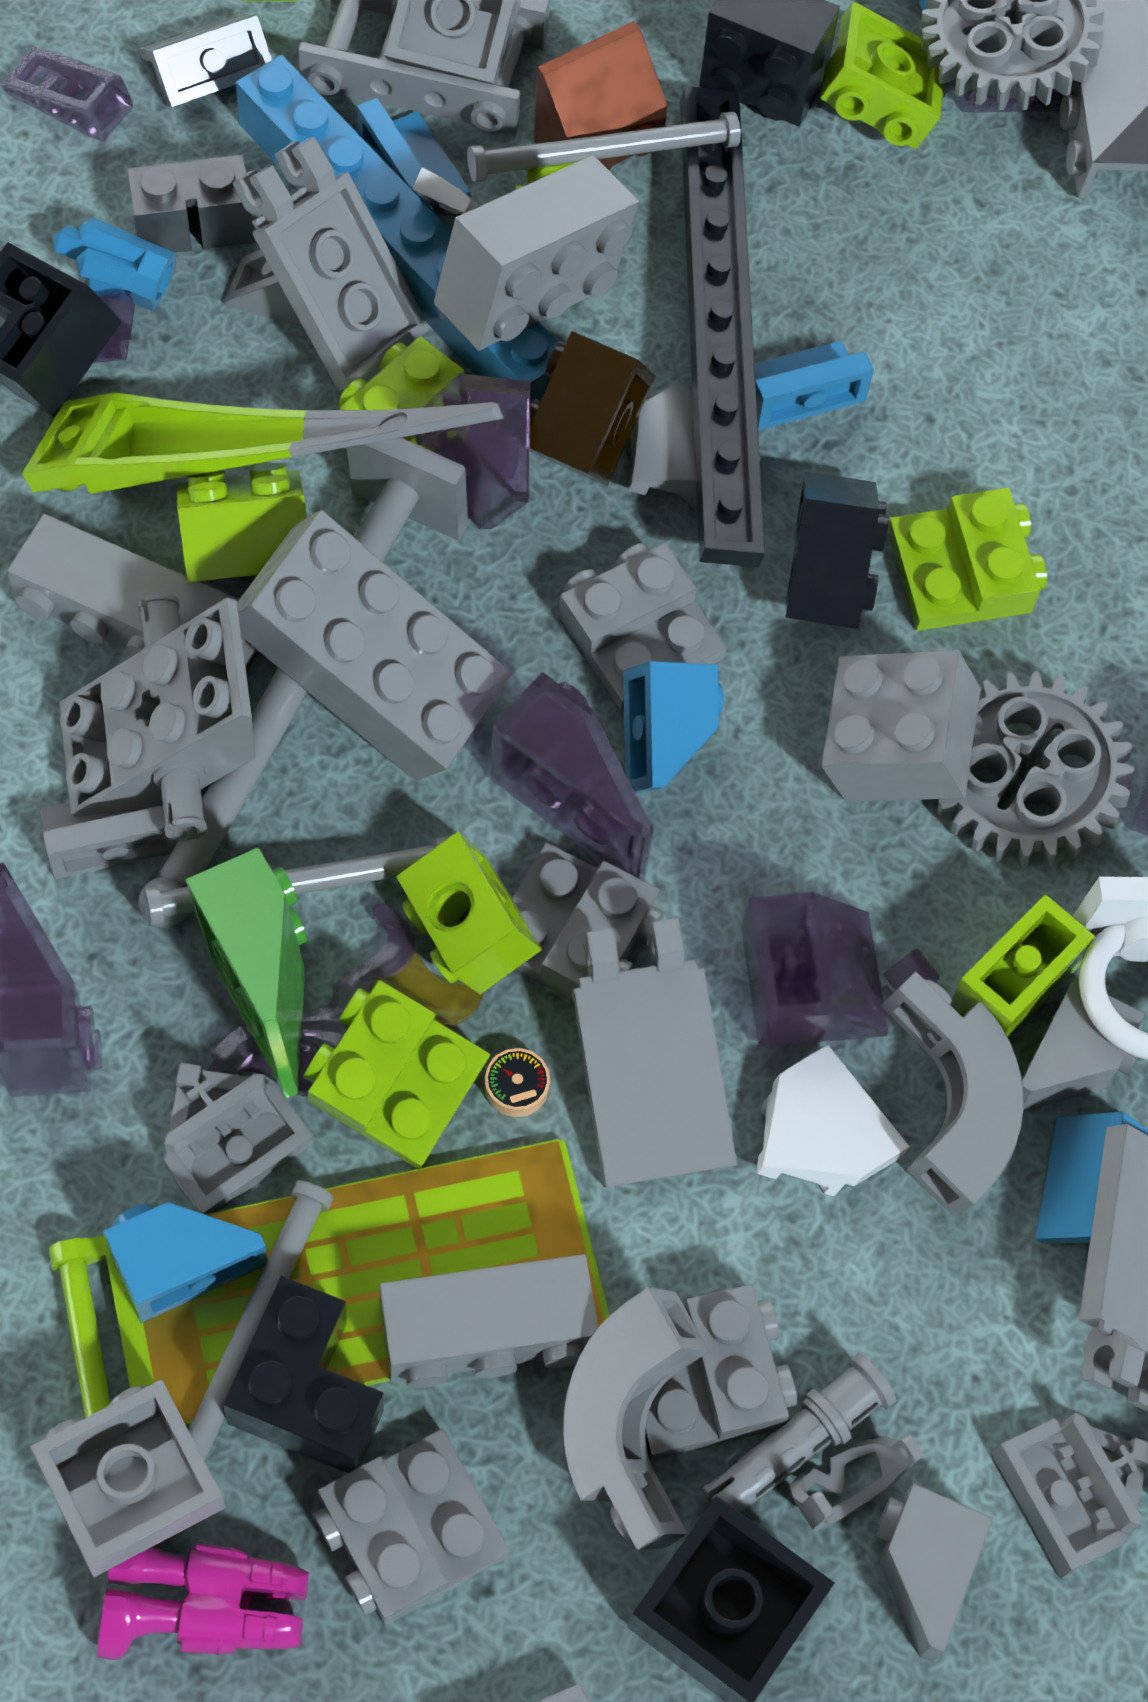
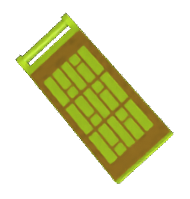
M562 1139L326 1188L325 1190L334 1197L332 1204L327 1212L320 1211L289 1278L346 1301L347 1324L327 1370L367 1386L390 1381L379 1304L380 1283L586 1254L598 1327L610 1316L566 1143ZM292 1196L205 1215L259 1233L266 1245L268 1261L296 1200ZM105 1235L93 1238H73L52 1244L49 1247L52 1269L60 1272L85 1418L108 1407L111 1403L87 1270L88 1265L107 1259L130 1388L136 1386L147 1387L162 1379L186 1427H189L264 1267L141 1323L109 1252Z

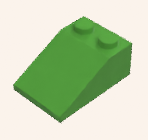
M258 847L185 880L208 955L285 1099L298 1094L305 987V967L299 945L308 942L298 914L291 906L298 903L288 875L283 867L271 870Z

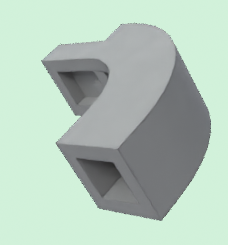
M915 972L880 1006L937 1064L946 1085L947 1112L938 1135L906 1170L946 1210L955 1216L974 1205L1001 1175L1012 1156L1022 1124V1080L1012 1046L1002 1027L986 1006L979 1001L961 1016L953 1008V1001L949 994L940 985L931 980H924Z
M647 1287L614 1311L589 1339L571 1376L566 1395L563 1421L567 1465L580 1500H611L613 1506L610 1508V1514L616 1529L626 1541L634 1544L637 1550L666 1549L687 1535L683 1524L650 1464L646 1449L645 1428L651 1404L662 1386L679 1371L709 1352L677 1293Z

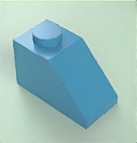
M649 661L623 670L625 794H640L664 788L719 728V716L724 705V692L721 684L718 682V664Z
M170 1202L155 1208L151 1204L135 1206L116 1217L114 1220L115 1226L103 1230L109 1252L141 1323L265 1267L267 1263L266 1245L259 1233Z

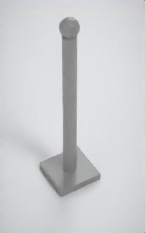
M403 438L346 447L352 493L374 503L354 538L382 562L408 518L455 540H460L468 526L466 469L463 465ZM279 667L251 714L256 758L211 783L202 798L204 821L207 824L206 833L204 835L199 834V837L196 839L177 841L160 871L161 877L149 881L144 887L157 885L159 891L187 887L185 879L207 869L308 693ZM142 889L139 896V909L143 918L147 921ZM188 913L164 917V924L155 925V927H174L180 924Z

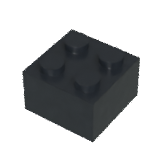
M716 0L708 15L699 86L702 88L739 92L740 103L761 111L772 120H783L800 127L822 88L825 65L831 56L840 6L826 0Z
M716 1495L632 1613L627 1628L725 1702H754L835 1582Z

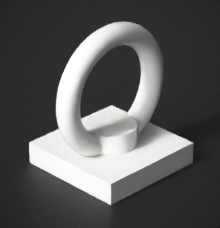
M1098 877L1072 916L1095 935L1094 940L1087 947L1081 960L1079 970L1081 1000L1088 1017L1109 1042L1128 1054L1148 1060V1033L1132 1026L1119 1015L1108 997L1105 985L1106 969L1113 956H1121L1126 960L1134 962H1148V877Z

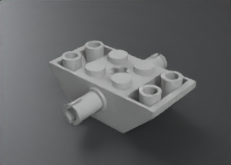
M156 593L146 596V601L141 599L138 603V610L141 614L144 648L59 702L60 724L63 733L66 763V782L72 816L163 805L165 836L171 840L185 841L196 839L199 837V834L204 835L207 831V824L204 821L201 789L256 758L252 715L237 601L226 597L180 626V604L178 598L172 594Z

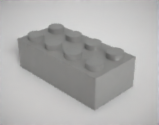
M319 510L292 527L237 602L241 637L415 780H420L448 769L512 674L510 670L323 510Z

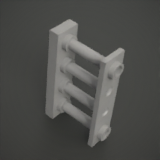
M331 0V2L340 5L325 47L305 42L300 44L298 50L300 74L320 94H339L365 101L378 98L383 105L472 124L488 132L499 130L516 134L519 127L520 90L511 89L509 86L522 46L526 45L540 49L544 47L548 34L550 0H521L513 35L508 37L496 85L387 60L384 54L398 0ZM362 10L393 16L379 59L347 52Z

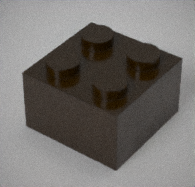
M571 331L566 344L559 342L548 360L545 375L551 379L542 400L535 398L524 415L521 432L526 434L522 445L544 459L608 486L656 376L639 359Z

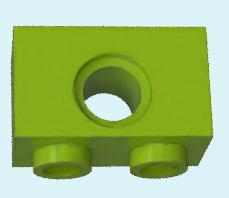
M459 831L396 876L409 898L402 903L406 915L422 934L429 933L436 945V948L430 952V956L438 970L450 983L453 984L460 980L481 995L542 950L486 854ZM470 909L467 918L458 925L462 914Z
M1045 894L961 978L952 998L953 1008L962 1016L981 1001L993 1014L1009 1040L1079 968L1084 952L1094 940L1095 935Z

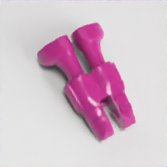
M196 1542L195 1548H190L189 1556L163 1550L155 1545L109 1569L108 1584L134 1586L140 1583H156L185 1587L187 1597L183 1601L145 1597L127 1591L106 1589L97 1658L108 1660L120 1659L126 1654L135 1638L150 1633H178L177 1643L181 1645V1651L190 1653L222 1655L234 1653L238 1648L291 1649L300 1647L303 1619L266 1610L265 1612L250 1610V1605L253 1597L266 1598V1600H305L307 1598L310 1573L293 1565L248 1556L249 1552L233 1546L227 1547Z

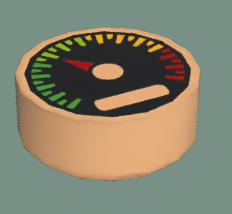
M523 1048L507 1049L497 1054L487 1066L484 1077L485 1095L491 1106L503 1115L514 1118L528 1116L538 1111L546 1102L550 1089L549 1069L544 1060L533 1051Z

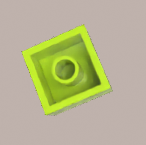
M265 463L250 467V475L225 477V471L220 470L188 476L187 482L177 483V509L187 583L259 574L292 527L307 519L304 492L298 470L287 471L286 464Z

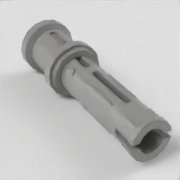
M857 1353L849 1360L850 1369L821 1392L812 1389L804 1395V1401L800 1403L802 1410L793 1416L790 1421L769 1435L739 1459L731 1468L701 1488L705 1498L711 1503L717 1495L742 1514L749 1506L766 1495L828 1444L835 1447L838 1444L842 1446L851 1439L850 1430L881 1406L889 1409L894 1405L897 1400L892 1388L879 1370L864 1355Z

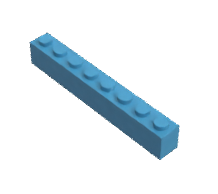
M282 54L236 81L240 126L279 167L280 164L275 153L292 142L298 141L300 144L307 138L315 136L332 165L334 174L349 173L428 325L522 423L531 402L535 398L542 400L551 379L545 375L547 363L552 351L559 342L540 322H537L525 328L517 337L510 341L500 340L478 351L434 304L452 231Z

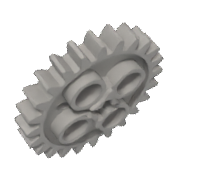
M927 0V9L922 11L921 50L928 51V68L939 67L938 82L940 84L956 79V96L959 97L971 89L976 91L975 105L980 106L989 96L996 97L998 110H1004L1009 98H1016L1021 109L1027 110L1029 98L1035 95L1043 104L1049 105L1052 89L1068 96L1071 93L1072 80L1084 83L1087 80L1088 67H1096L1105 27L1102 26L1104 8L1096 7L1097 0Z
M1039 671L1033 672L1029 686H1020L1013 672L1007 673L1005 689L1001 691L988 679L984 680L981 690L982 699L978 703L966 797L940 799L938 802L937 813L939 816L957 814L953 821L952 834L958 836L972 830L974 837L971 850L974 852L982 849L988 842L995 844V862L998 863L1002 862L1009 850L1018 851L1021 867L1027 868L1032 852H1041L1048 867L1054 866L1057 849L1061 847L1074 860L1079 858L1081 850L1080 838L1097 847L1101 843L1103 835L1100 825L1115 829L1120 813L1116 808H1126L1131 791L1124 786L1131 784L1134 775V767L1124 764L1130 758L1132 744L1116 742L1121 736L1124 724L1122 721L1103 723L1109 705L1106 701L1097 703L1089 708L1085 705L1088 687L1083 686L1070 696L1064 693L1065 677L1061 675L1054 681L1051 688L1042 687ZM1013 723H1024L1033 728L1035 732L1027 736H1019L1012 733L1007 726ZM1060 728L1063 732L1055 737L1044 751L1041 768L1033 767L1020 785L1016 798L1006 810L999 809L997 805H1000L1016 787L1019 770L1026 771L1031 767L1051 730ZM1067 754H1075L1087 761L1088 765L1082 768H1072L1066 766L1060 760V757ZM980 769H990L1001 776V779L993 783H984L977 780L972 773ZM1033 801H1042L1049 804L1055 812L1047 816H1038L1026 809L1025 805Z

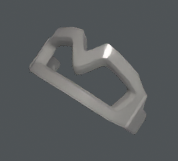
M907 1435L899 1441L888 1436L862 1440L828 1457L827 1474L815 1468L807 1469L800 1473L790 1485L791 1496L811 1528L821 1531L845 1518L892 1486L904 1475L906 1470L923 1457V1453L911 1435ZM872 1452L877 1454L882 1470L881 1477L832 1508L820 1491L811 1496L807 1495V1491L814 1484L830 1493L842 1494L845 1486L846 1464Z

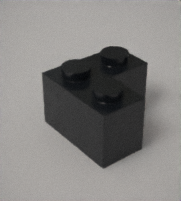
M9 242L1 250L0 316L5 322L0 328V381L21 399L55 417L123 321L87 284Z
M804 472L795 526V548L785 602L786 618L859 629L862 610L873 611L878 586V575L868 574L872 551H884L889 524V516L886 515L887 502L878 500L876 482Z
M281 1276L223 1406L228 1425L350 1473L361 1467L384 1412V1392L327 1370L347 1324L346 1301Z

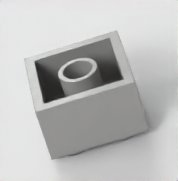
M953 650L839 656L822 768L844 800L887 801L959 799L966 797L980 686L961 652Z

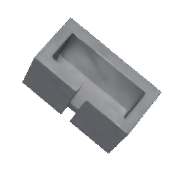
M243 155L127 169L138 237L175 253L192 251L187 213L199 212L203 249L255 243L252 234L254 232L252 214L245 210L233 184L234 181L246 174Z

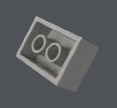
M591 155L455 217L434 300L435 306L480 351L500 340L510 341L514 339L525 328L545 318L555 319L570 306L590 296L593 298L602 296L617 280V269L624 247L631 238V226L640 201L594 155Z

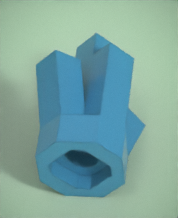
M95 218L80 224L79 230L67 225L54 234L55 252L76 260L80 276L86 278L85 283L99 297L132 302L151 311L158 307L173 275L176 265L175 252Z

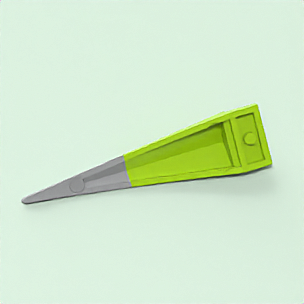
M114 392L66 401L51 423L22 475L33 493L54 489L70 491L85 484L89 493L93 494L503 419L504 417L498 404L494 402L389 410H286L209 405Z

